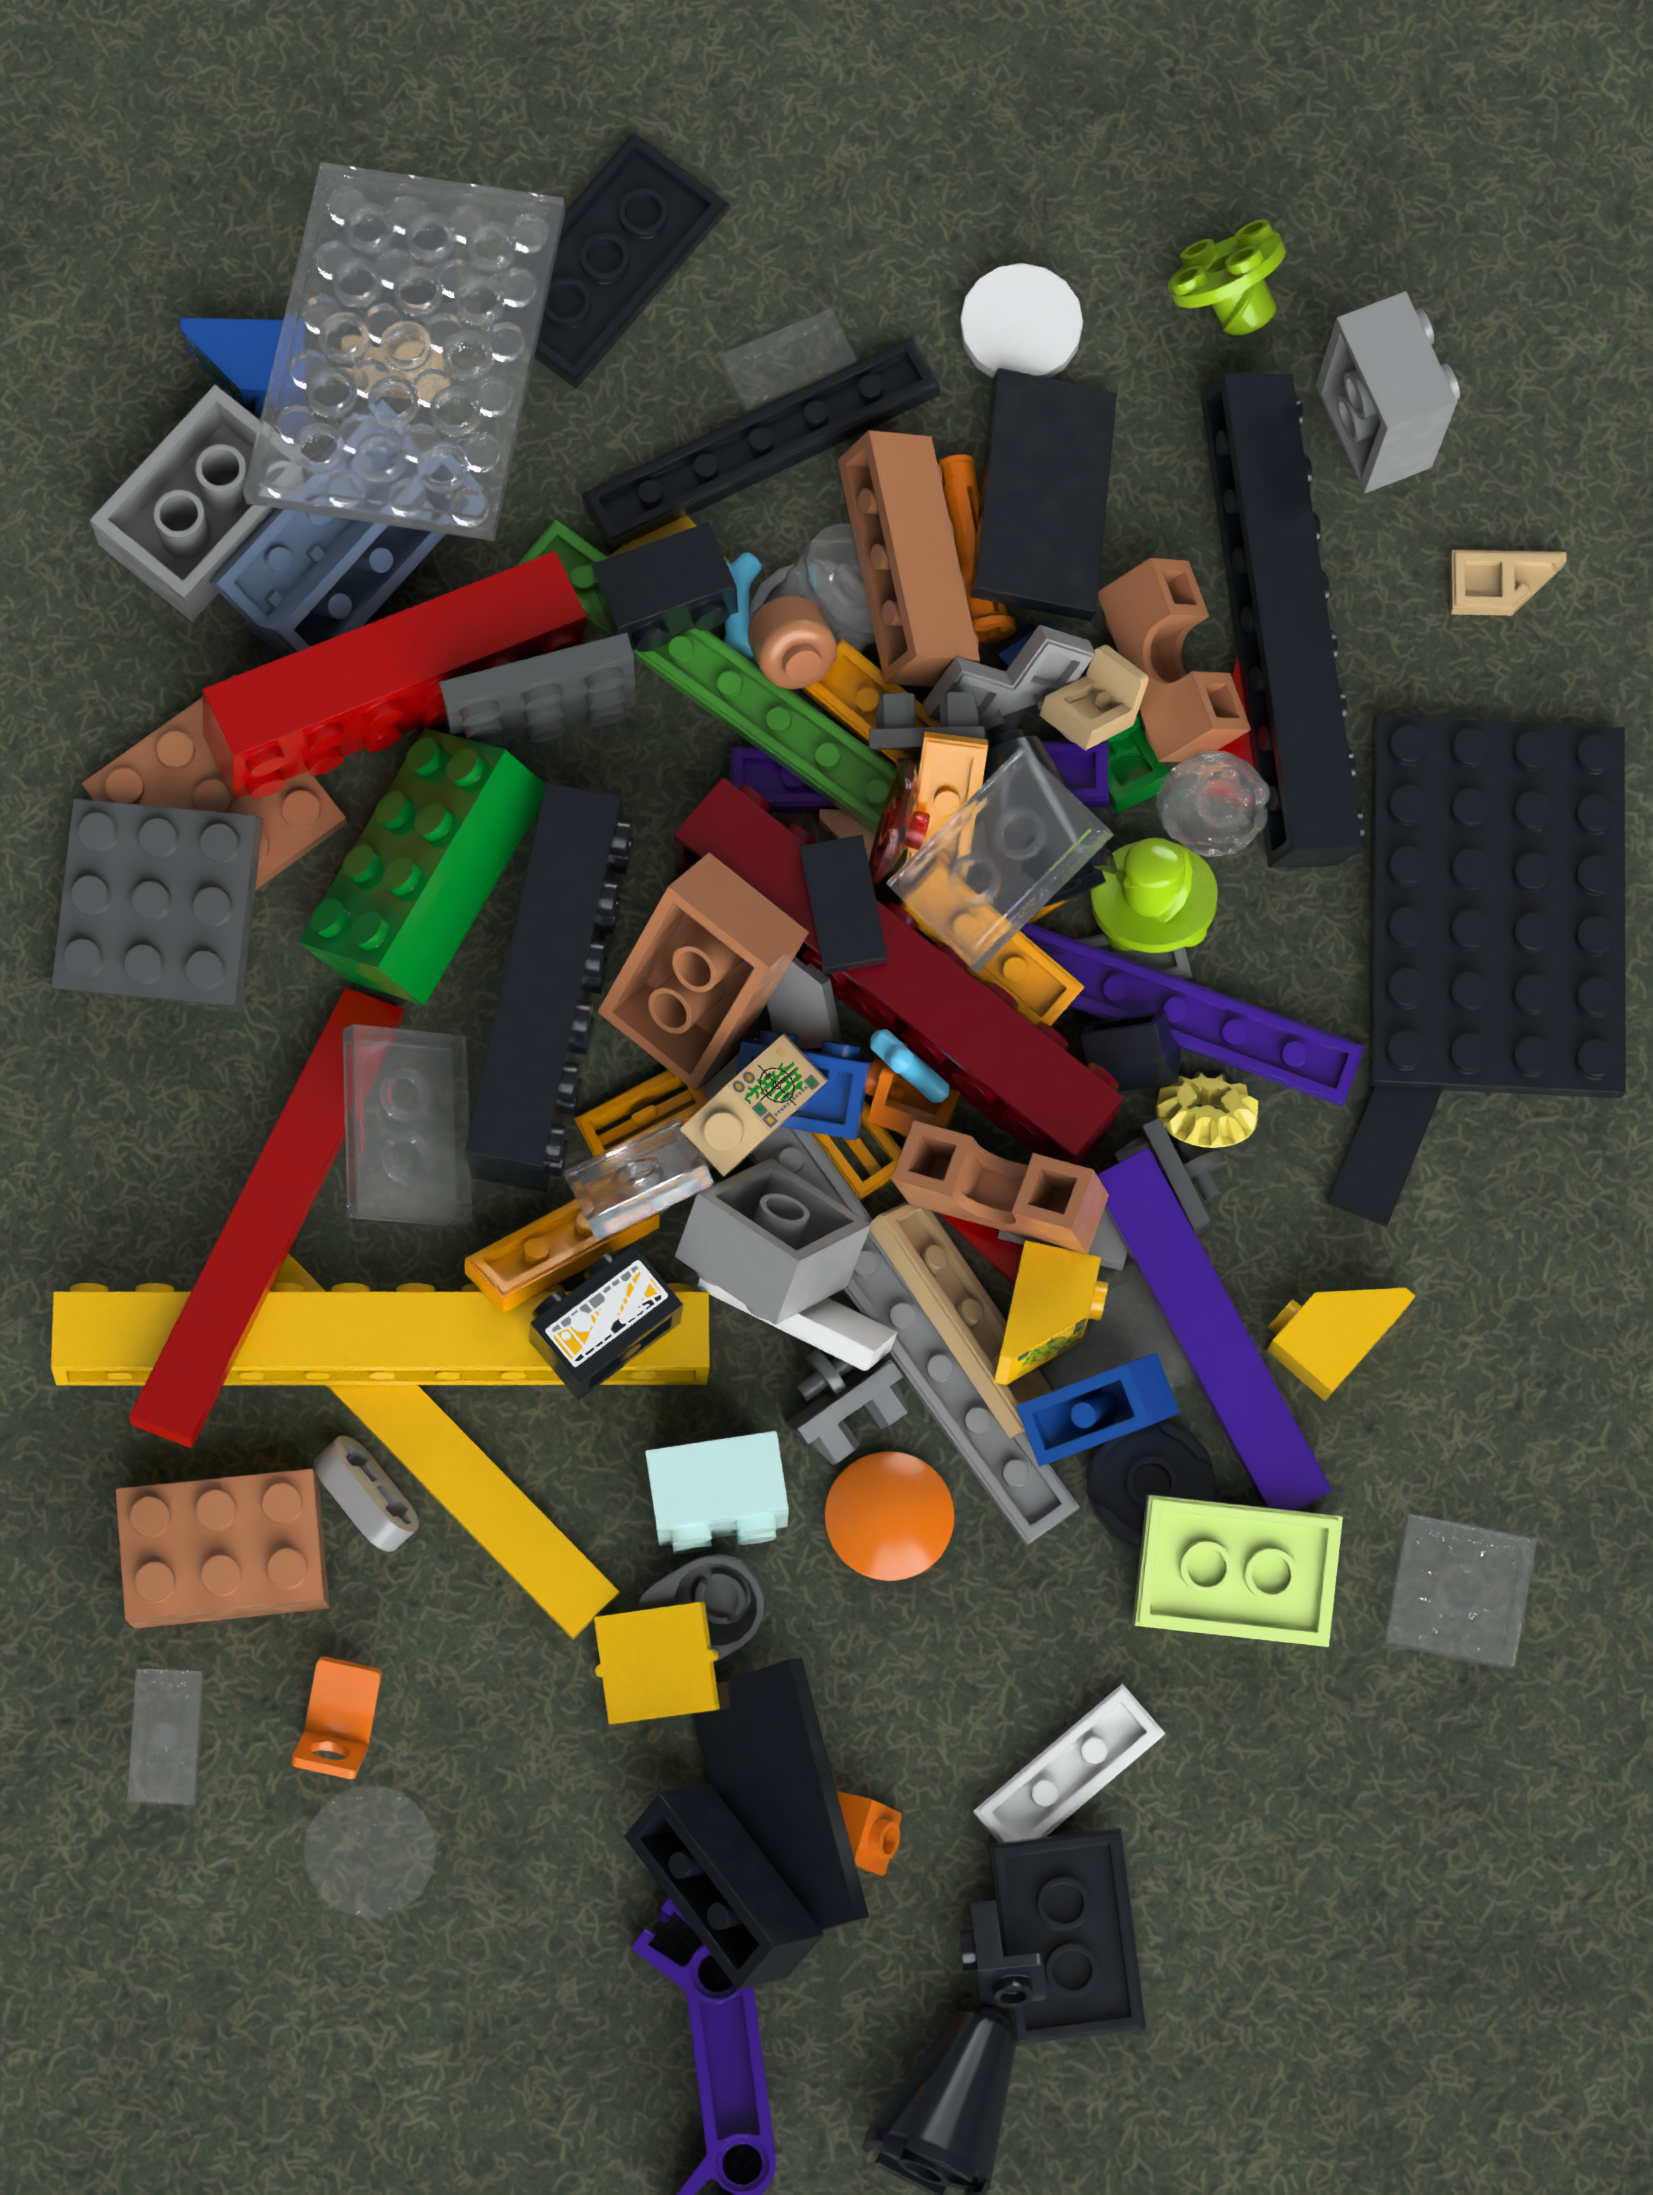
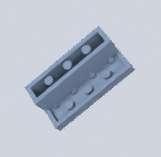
M373 401L212 577L209 583L246 619L243 624L282 657H286L362 627L483 494L484 490L443 447L425 446L383 401Z

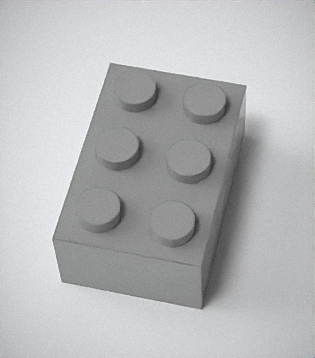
M1406 291L1336 318L1315 385L1364 494L1432 468L1457 405V400L1460 398L1459 385L1453 370L1447 363L1440 365L1431 346L1434 344V333L1427 314L1421 308L1414 309Z
M214 385L90 519V523L101 548L193 622L219 593L209 581L311 470L310 461L217 385Z

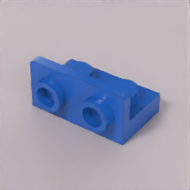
M760 1030L759 1040L748 1039L742 1041L736 1076L783 1035L784 1032ZM785 1033L797 1046L798 1036ZM823 1040L821 1051L798 1047L829 1081L779 1127L857 1139L868 1075L874 1060L859 1058L861 1046Z

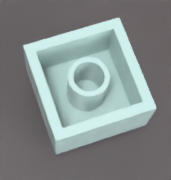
M777 1431L645 1451L659 1546L672 1545L674 1554L706 1551L712 1548V1538L737 1535L738 1544L740 1545L767 1542L777 1538V1528L788 1526L789 1508Z

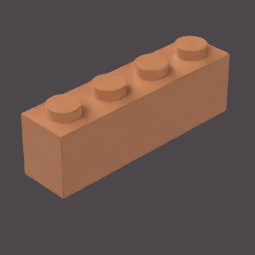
M868 430L838 459V465L884 684L934 687L955 656L976 663L980 661L978 637L973 629L966 597V581L961 574L954 542V526L949 518L942 487L941 467L937 463L931 436Z

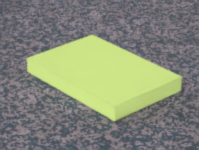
M1147 1494L1132 1624L1143 1627L1329 1647L1343 1517Z

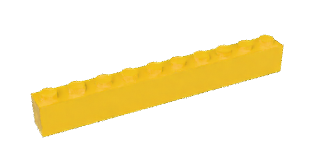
M96 1283L75 1284L70 1287L69 1292H53L51 1369L56 1386L145 1385L191 1292H174V1287L161 1283L138 1285L135 1287V1292H109L107 1286ZM292 1283L273 1284L223 1385H565L530 1343V1323L535 1320L532 1316L533 1311L547 1297L559 1290H563L566 1295L571 1292H565L563 1286L556 1284L502 1313L475 1284L463 1286L461 1292H435V1287L422 1283L400 1285L396 1288V1292H370V1287L357 1283L335 1285L331 1288V1292H305L303 1286ZM667 1284L683 1303L681 1323L600 1385H707L710 1367L709 1292H694V1287L687 1284Z

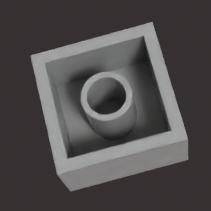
M770 1158L697 1193L675 1257L694 1269L703 1281L719 1286L744 1303L752 1314L769 1320L776 1325L848 1287L871 1224Z

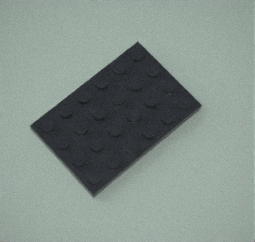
M1375 716L1372 722L1369 1087L1443 1088L1446 1091L1621 1098L1626 1093L1625 727Z

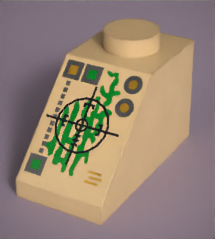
M784 1033L726 1084L680 1130L714 1167L725 1176L736 1168L829 1080Z

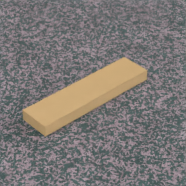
M907 1201L878 1215L870 1223V1231L1010 1439L1024 1432L1025 1429L1016 1405L1053 1392L1038 1368L1008 1385L994 1382L1007 1324L998 1308L931 1210L910 1205Z

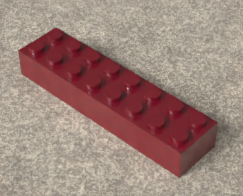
M722 778L674 833L675 868L684 874L706 854L711 853L809 932L795 957L805 965L811 963L823 973L799 855V846L817 843L816 840L798 825L791 823L786 828L768 814L771 809L769 804L751 787L741 784L737 789L726 779ZM876 900L888 956L887 963L826 974L831 980L833 995L876 1030L888 1029L898 1040L907 1043V1047L932 1067L949 1084L950 1089L960 1092L959 1096L1028 1152L1081 1166L1115 1125L1124 1098L1116 1091L1119 1088L1116 1079L1096 1063L1089 1062L1085 1067L1066 1051L1069 1047L1068 1042L1051 1026L1043 1022H1039L1034 1026L1016 1012L1019 1007L1017 1001L1002 987L993 982H989L984 986L966 972L969 967L967 961L952 947L943 942H939L935 947L917 933L918 923L903 908L892 902L885 907Z

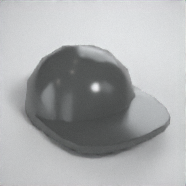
M722 1553L709 1554L691 1560L655 1582L641 1596L636 1611L705 1601L711 1649L717 1650L719 1655L718 1659L713 1662L716 1663L741 1648L757 1633L765 1615L766 1592L760 1575L743 1559Z

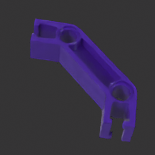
M668 1898L660 1908L661 1913L657 1918L667 1925L675 1914L694 1932L670 1898ZM646 1927L631 1946L632 1951L687 1993L707 2150L706 2157L677 2195H696L710 2179L717 2180L724 2190L734 2195H762L775 2174L776 2156L754 1987L737 1990L732 1985L723 1992H712L706 1989L700 1983L698 1977L702 1962L712 1956L703 1944L693 1954L687 1966H680L651 1947L652 1939L656 1934ZM737 2145H749L755 2148L762 2160V2170L759 2177L745 2185L730 2181L723 2170V2159L726 2152Z

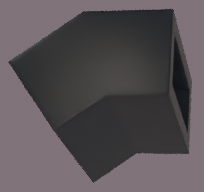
M1166 1010L1090 1022L1080 1035L1087 1064L1089 1062L1096 1063L1110 1073L1119 1084L1117 1092L1179 1083L1181 1049L1171 1034Z

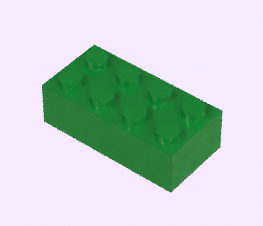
M424 728L417 742L409 749L405 762L386 794L377 803L374 814L356 845L345 857L342 868L324 899L313 911L310 922L298 943L338 975L350 982L425 1006L540 809L545 784L506 749Z

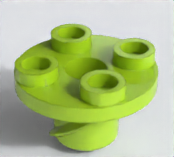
M1266 219L1256 220L1245 225L1237 231L1235 236L1217 244H1214L1212 239L1198 241L1181 252L1180 258L1183 266L1170 279L1168 283L1169 293L1174 303L1182 308L1212 305L1223 331L1227 334L1235 336L1249 334L1266 325L1276 313L1277 305L1264 278L1282 262L1286 255V247L1280 234L1272 229L1269 221Z
M1146 838L1139 842L1125 845L1112 853L1118 872L1114 875L1102 871L1106 882L1091 890V908L1097 924L1106 934L1107 941L1113 948L1120 951L1135 950L1147 953H1161L1177 950L1182 947L1196 946L1204 940L1207 935V929L1216 913L1218 890L1215 876L1202 857L1183 845L1163 838Z

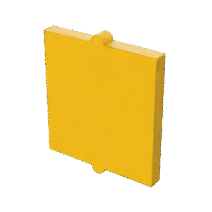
M705 1601L594 1617L600 1664L595 1668V1673L598 1677H602L609 1725L720 1709L713 1663L718 1659L719 1655L717 1650L711 1649Z

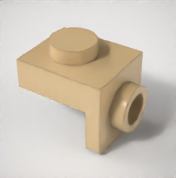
M1102 645L1094 650L1096 655L1090 662L1086 676L1045 696L1039 715L1059 730L1068 740L1076 743L1085 751L1134 725L1149 681L1147 674L1108 645Z

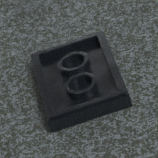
M1121 1828L988 1844L1003 1957L1040 1953L1044 1957L1046 1999L1030 2002L1018 2008H1009L1011 2031L1017 2038V2045L1146 2029Z

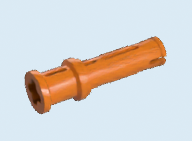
M965 454L948 456L939 460L940 463L938 464L942 471V487L949 518L954 526V542L961 574L966 581V597L973 629L977 634L979 645L1002 641L1017 631L1015 618L1007 615L1006 605L970 597L981 497L976 480L974 458Z

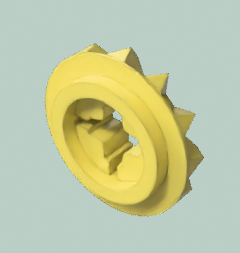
M1197 1071L1192 1080L1179 1076V1083H1173L1168 1087L1160 1088L1156 1105V1117L1161 1119L1166 1131L1178 1140L1201 1147H1226L1242 1142L1254 1132L1258 1121V1100L1248 1096L1245 1084H1228L1224 1074L1214 1079L1207 1078L1203 1073Z

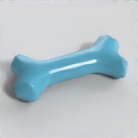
M743 553L733 563L726 562L736 584L738 613L730 615L725 621V637L723 642L758 666L748 644V627L750 625L749 590L752 581L762 570V565L751 553Z
M888 1029L877 1030L872 1035L870 1048L894 1072L900 1074L930 1102L941 1103L949 1096V1084Z

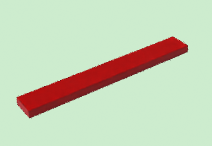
M344 988L129 1415L132 1426L189 1448L193 1447L404 1021L403 1008L350 988Z

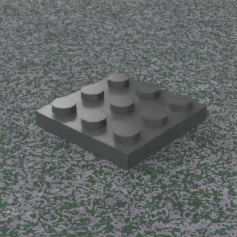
M627 633L439 682L449 735L505 749L504 742L529 736L531 742H544L555 739L566 733V725L589 720L591 726L609 725L624 719L627 716L626 710L636 707L634 655Z
M73 799L51 988L242 1008L263 818L257 815Z

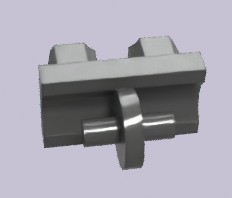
M973 692L940 693V727L916 728L914 693L880 694L876 715V729H869V748H872V750H922L924 731L986 739V728L979 726V713ZM897 758V777H905L906 774L907 777H914L911 769L912 764H914L918 777L920 758Z
M1158 1118L1143 1125L1137 1139L1113 1155L1112 1165L1114 1166L1149 1147L1197 1237L1205 1232L1203 1227L1209 1224L1211 1220L1192 1183H1196L1204 1201L1221 1194V1191L1212 1173L1219 1170L1227 1162L1221 1150H1215L1203 1155L1199 1146L1180 1141L1177 1143V1146L1186 1163L1183 1165L1161 1119Z
M815 1349L806 1356L814 1373L796 1385V1388L806 1402L824 1389L827 1391L787 1418L785 1423L796 1438L806 1444H810L831 1464H837L854 1452L860 1445L843 1419L860 1407H863L875 1426L883 1429L909 1412L901 1389L896 1383L903 1376L892 1360L886 1362L882 1358L870 1369L863 1371L858 1368L841 1379L842 1376L855 1368V1366L837 1357L829 1362L820 1350Z

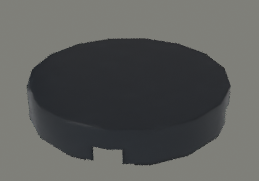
M1162 1420L1100 1444L1088 1467L1087 1495L1094 1516L1111 1536L1133 1547H1141L1147 1494L1212 1502L1215 1500V1474L1208 1451L1192 1432L1170 1421Z

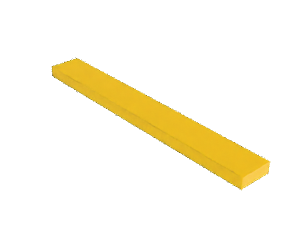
M288 1253L273 1284L292 1283L303 1286L305 1292H326ZM325 1385L572 1640L594 1620V1617H597L620 1595V1591L418 1385Z

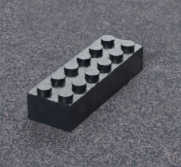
M548 782L545 784L465 1149L471 1177L474 1179L547 1193L550 1176L562 1177L569 1140L565 1139L567 1126L561 1124L564 1114L575 1116L582 1085V1079L578 1078L580 1064L575 1063L576 1054L588 1055L595 1018L592 1017L593 1002L588 1001L589 994L601 995L608 957H604L606 941L601 940L603 933L614 934L621 903V897H617L619 880L614 879L615 873L627 874L633 849L634 838L630 837L632 820L623 818L622 797Z

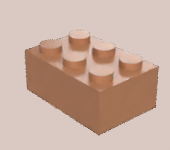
M708 853L668 886L600 1006L598 1013L696 1092L698 1088L736 1055L740 1049L741 1042L746 1039L809 932L711 853Z
M313 1469L116 1489L125 1620L134 1629L330 1609L320 1485Z

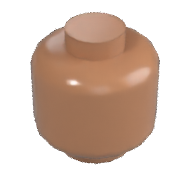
M795 595L778 597L764 604L754 614L748 627V644L763 676L777 687L790 690L806 688L820 681L831 670L836 659V639L821 609L808 598Z

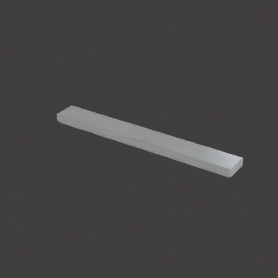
M778 1127L746 1157L752 1166L770 1158L774 1159L867 1222L871 1223L873 1221L810 1132ZM869 1229L848 1287L843 1289L842 1292L858 1313L898 1332L888 1356L1025 1546H1028L1080 1508L1049 1463L1038 1466L1025 1431L1011 1439L1008 1437Z

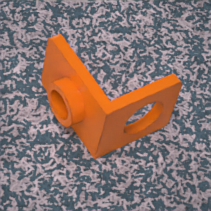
M325 1656L318 1659L305 1728L292 1754V1766L347 1779H354L370 1742L382 1678L380 1669ZM319 1750L332 1751L343 1755L345 1758L339 1760L326 1759L317 1756L313 1752Z

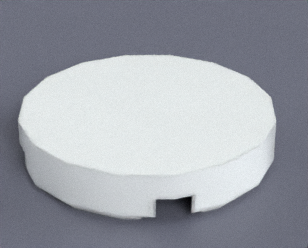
M1024 263L998 267L981 277L965 297L960 319L964 350L974 365L991 378L994 377L998 368L1050 379L1063 371L1076 354L1083 326L1079 300L1067 282L1046 268Z

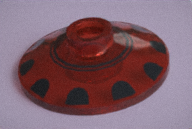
M908 759L903 761L895 776L875 834L869 859L872 883L875 885L889 873L906 847L919 851L929 825L930 814L918 810V776L915 762Z

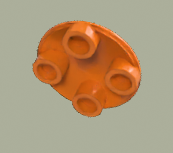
M901 1452L873 1453L851 1463L834 1481L825 1505L826 1532L837 1557L854 1571L866 1577L883 1581L907 1579L927 1571L945 1551L954 1527L953 1500L942 1477L921 1459Z

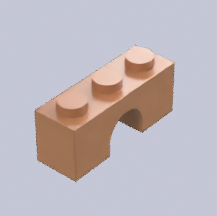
M1149 558L1098 591V598L1104 612V623L1108 633L1114 639L1118 653L1148 676L1149 681L1139 711L1145 724L1146 739L1154 750L1158 762L1197 763L1251 730L1230 673L1191 671L1187 674L1183 667L1182 646L1186 635L1194 626L1209 617L1189 561Z
M915 1120L912 1122L891 1179L910 1205L1084 1254H1088L1109 1197L1108 1192L1093 1169L1035 1153L1032 1154L1029 1165L1016 1163L986 1151L978 1145L973 1136Z

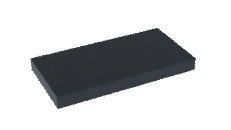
M633 132L480 310V316L577 389L729 211V203Z
M998 368L992 382L970 597L1086 621L1092 620L1097 611L1117 393Z
M802 1658L787 1659L718 1683L717 1692L720 1709L692 1713L711 1786L822 1932L868 1918L869 1914Z

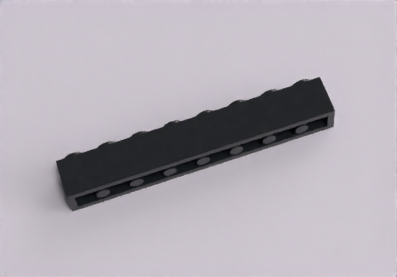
M1224 373L1200 397L1246 717L1251 728L1249 738L1268 868L1335 866L1341 864L1363 848L1362 841L1365 834V821L1361 810L1357 808L1353 781L1356 774V760L1354 753L1347 745L1344 724L1347 715V700L1345 693L1339 688L1335 664L1338 656V640L1335 632L1330 629L1327 610L1330 590L1327 574L1321 569L1318 549L1321 525L1318 515L1312 509L1309 489L1312 479V465L1309 456L1304 454L1301 435L1303 405L1301 399L1295 394L1293 374Z

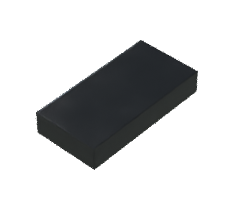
M863 835L799 846V855L823 975L886 964L888 956Z

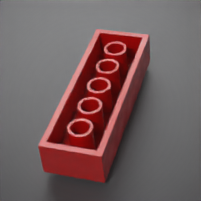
M556 551L202 689L203 736L233 801L250 795L252 799L263 798L280 790L285 785V780L305 772L312 776L327 773L338 767L344 761L345 756L365 748L371 753L379 752L396 744L402 738L403 733L423 725L430 730L447 725L439 682L582 645L587 615Z

